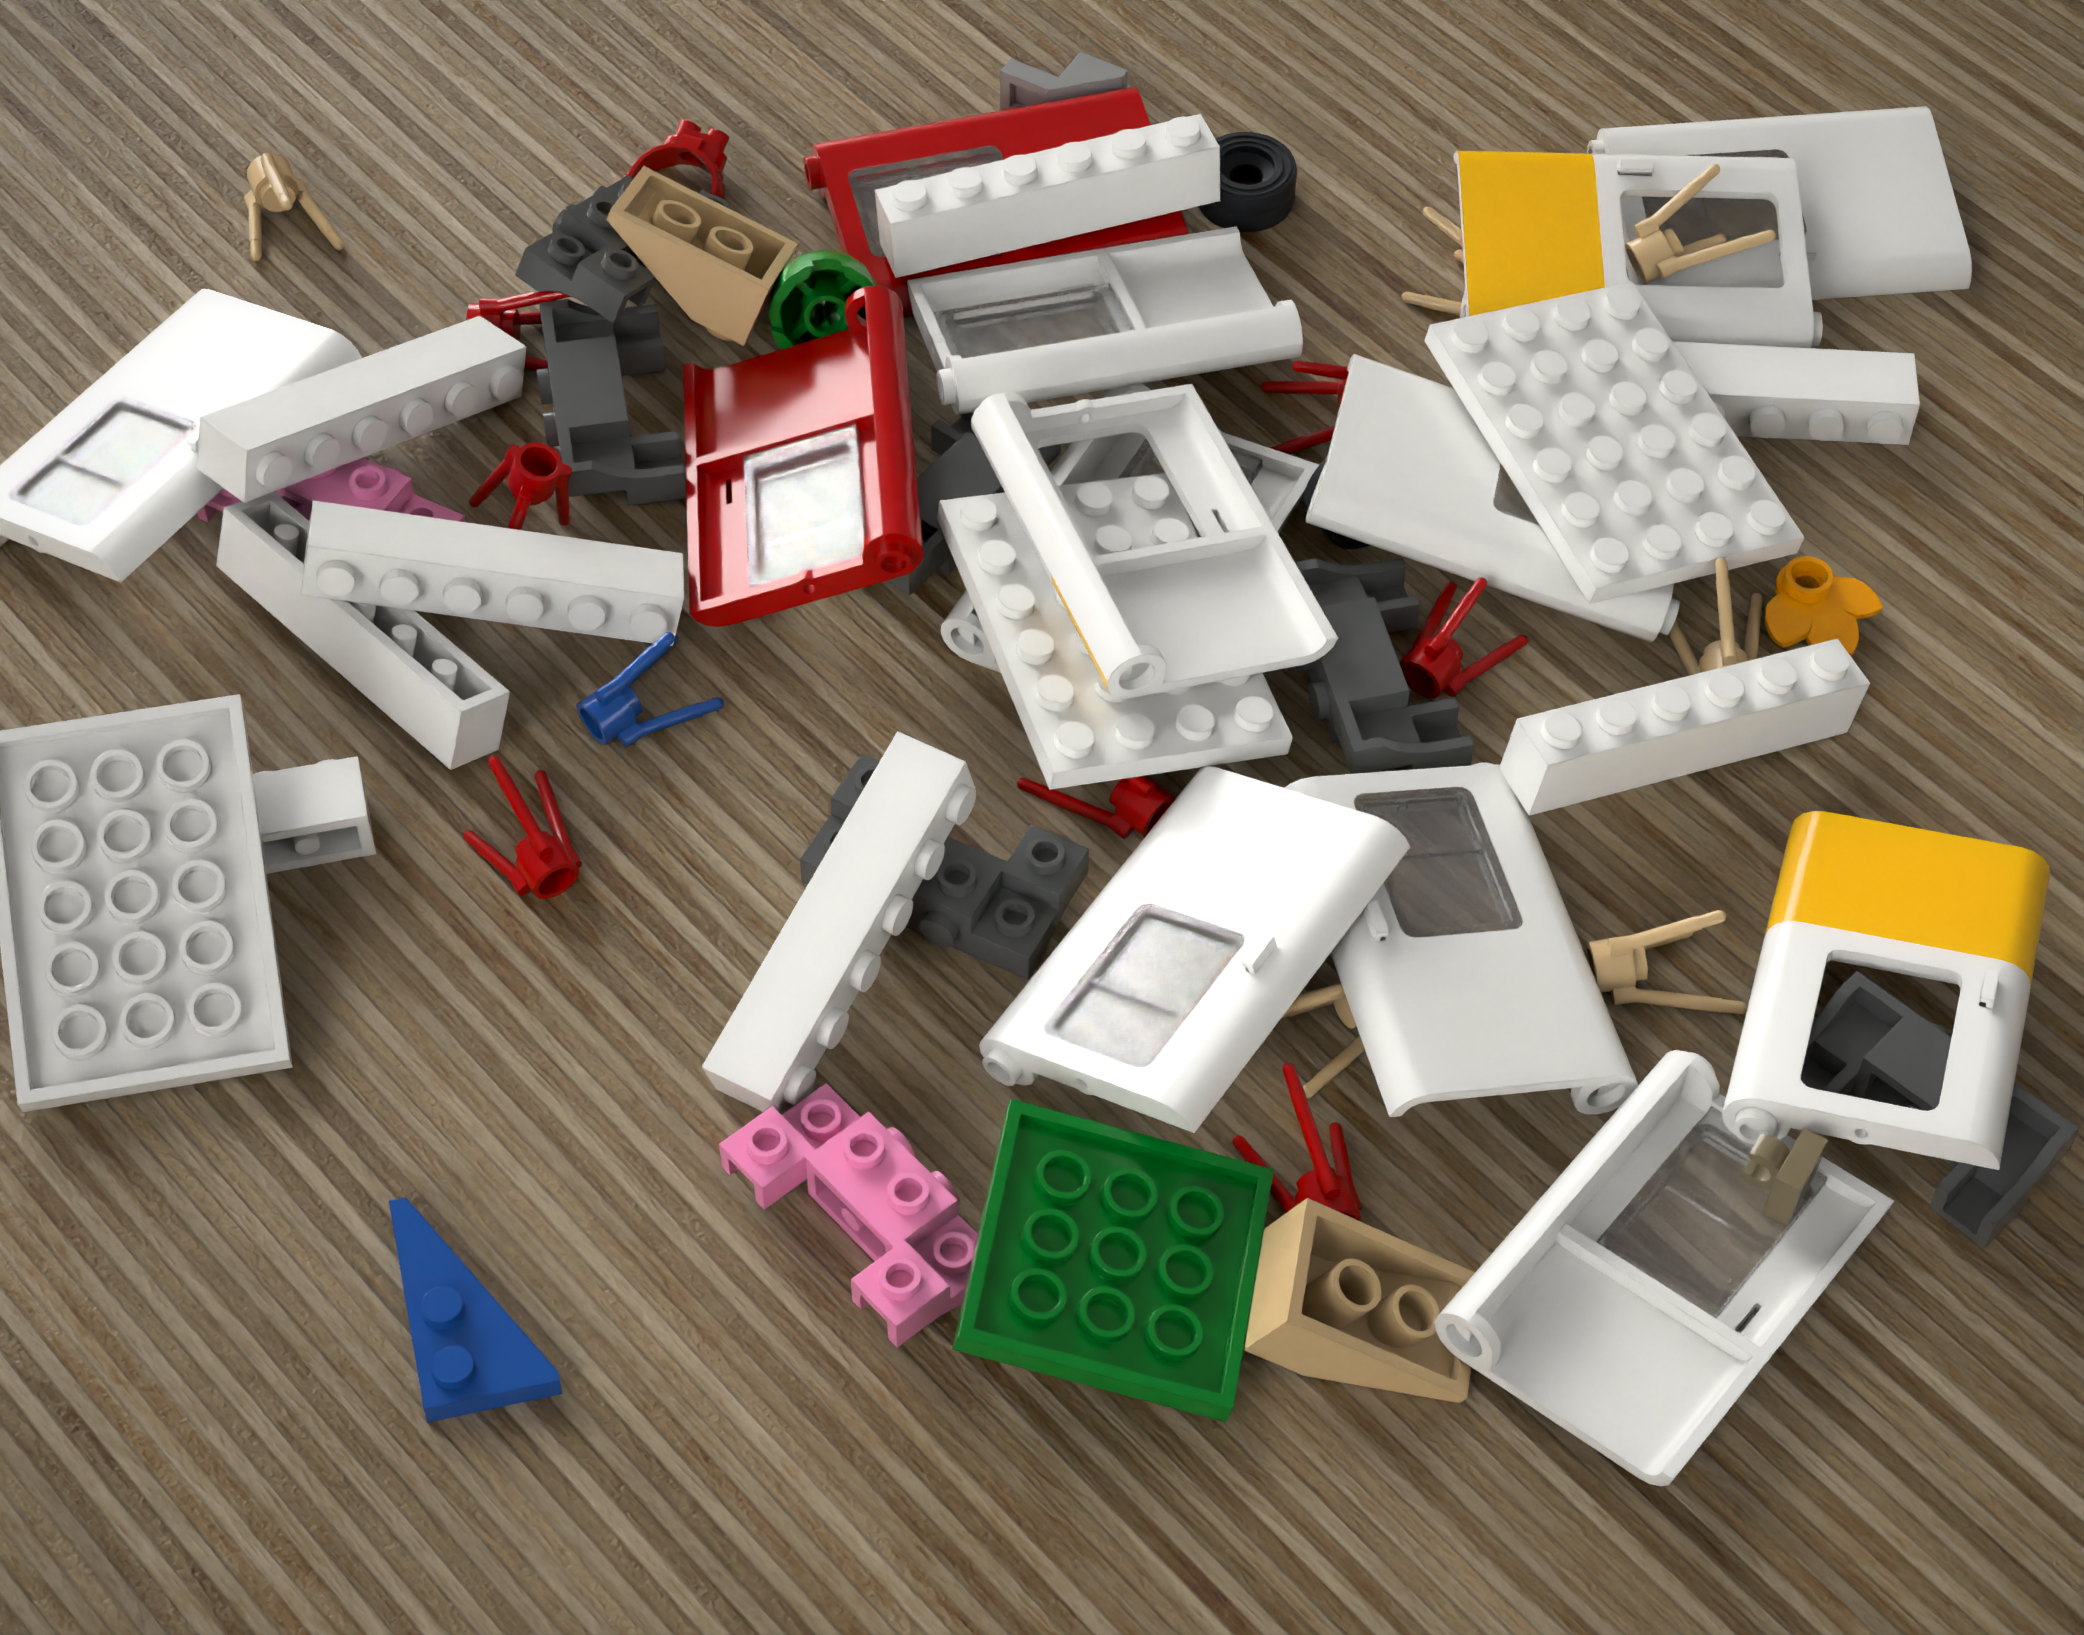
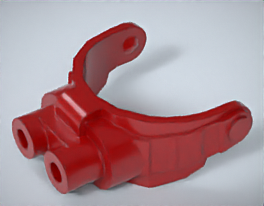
M681 120L675 135H668L662 145L654 146L639 156L624 177L629 175L634 179L643 166L655 172L680 164L697 166L710 173L712 177L710 194L724 200L725 186L723 184L724 177L722 172L727 162V156L723 152L729 141V136L714 128H710L708 133L704 134L700 132L701 128L697 124L689 120Z

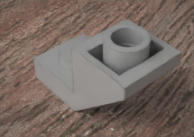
M1080 51L1063 73L1057 77L1011 58L1000 71V110L1128 88V70Z

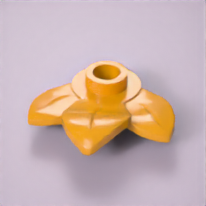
M1801 556L1791 560L1778 573L1775 583L1776 596L1770 600L1765 608L1764 621L1771 639L1780 647H1789L1804 639L1809 646L1838 639L1849 655L1853 656L1859 641V629L1856 619H1865L1880 613L1883 605L1875 592L1864 582L1856 578L1834 576L1831 567L1823 560L1812 556Z

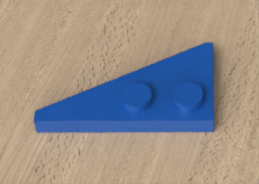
M406 1197L390 1200L389 1205L427 1423L562 1394L559 1374L556 1368Z

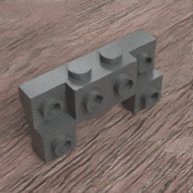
M628 175L608 187L601 186L589 198L579 204L567 205L557 216L553 224V232L525 248L515 276L536 291H553L574 297L613 324L620 320L628 299L639 307L645 304L656 278L646 269L647 267L606 220L610 209L633 181V178ZM704 189L697 192L731 209L722 198L709 194Z
M568 299L539 303L548 368L537 369L541 405L553 403L554 411L542 412L546 441L550 447L559 446L562 463L572 468V474L568 482L569 497L626 490L628 506L686 498L685 470L681 460L678 431L630 437L622 376L666 370L657 304L624 308L620 320L613 324L589 306Z
M974 412L961 414V417L952 426L940 419L931 425L932 450L941 456L917 477L924 557L921 565L913 572L887 581L908 595H911L938 569L950 575L957 568L937 520L939 501L1005 492L971 428V418ZM1061 444L1038 449L1047 467L1061 454ZM856 495L847 501L848 520L839 529L836 530L825 522L816 529L817 554L833 564L862 556L861 546L864 538L867 536L865 502Z
M1317 558L1295 562L1338 636L1334 647L1326 655L1314 662L1296 667L1300 673H1308L1311 681L1309 684V700L1312 713L1316 720L1324 719L1332 743L1340 742L1350 773H1369L1405 766L1406 770L1470 766L1474 743L1471 735L1461 737L1457 727L1459 705L1456 698L1408 706L1410 690L1388 634L1417 628L1420 603L1416 595L1408 597L1405 591L1406 566L1403 558L1361 565H1338Z
M861 754L832 795L830 817L800 858L802 883L809 884L879 764V760ZM1031 825L1009 860L1005 861L948 836L944 842L945 852L941 865L930 880H922L912 898L913 910L905 927L922 934L928 941L937 946L953 947L1029 980L1044 957L1050 939L1065 909L1088 874L1089 849Z
M1856 971L1835 992L1821 1013L1813 1021L1801 1081L1807 1087L1848 1096L1853 1095L1858 1098L1923 1111L1934 1110L1938 1107L1952 1035L1942 1026L1930 1023ZM2014 1082L2000 1169L1995 1170L1941 1159L1954 1169L1937 1185L1929 1208L1986 1248L2025 1207L2031 1191L2070 1151L2079 1127Z

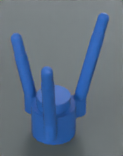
M671 632L663 634L613 680L577 703L576 708L580 719L599 743L606 745L617 737L626 748L645 735L701 717L723 707V700L716 697L640 723L636 722V716L642 713L643 709L638 697L629 686L665 655L672 647L670 645L673 642V646L677 643V635L674 636Z

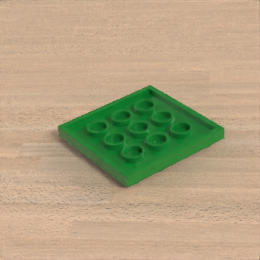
M1010 1099L1004 1114L952 1350L1226 1422L1234 1407L1274 1169Z

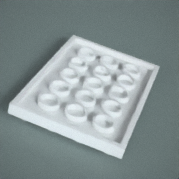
M1633 282L1430 324L1424 342L1589 604L1715 574V561L1721 557L1726 559L1728 570L1798 552L1805 537Z
M1166 473L1058 486L1091 550L1096 555L1198 538L1190 518ZM1006 493L939 501L937 520L1049 790L1288 754L1293 737L1263 673L1134 698L1121 699L1112 696L1104 684Z
M240 694L0 731V949L17 1105L22 1112L293 1068L244 705Z

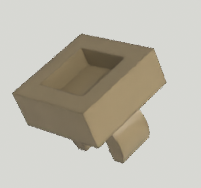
M1803 1128L1793 1147L1789 1150L1784 1143L1775 1137L1760 1134L1749 1153L1748 1158L1750 1161L1741 1177L1758 1188L1771 1189L1762 1212L1763 1215L1788 1226L1816 1175L1828 1139Z

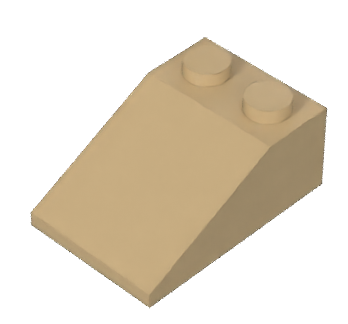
M645 166L642 167L610 209L606 219L691 320L705 326L713 336L726 341H735L743 346L768 309L772 288L784 266L791 262L798 243Z
M1307 1198L1264 1229L1244 1351L1307 1377L1461 1403L1468 1397L1471 1367L1452 1354L1441 1342L1435 1330V1320L1475 1272Z

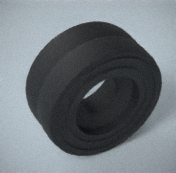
M1235 132L1216 138L1220 146V201L1198 206L1203 215L1212 223L1222 228L1237 226L1239 232L1262 231L1283 221L1291 211L1295 200L1297 167L1291 151L1277 139L1261 133ZM1251 179L1260 183L1244 185L1235 183L1233 180Z

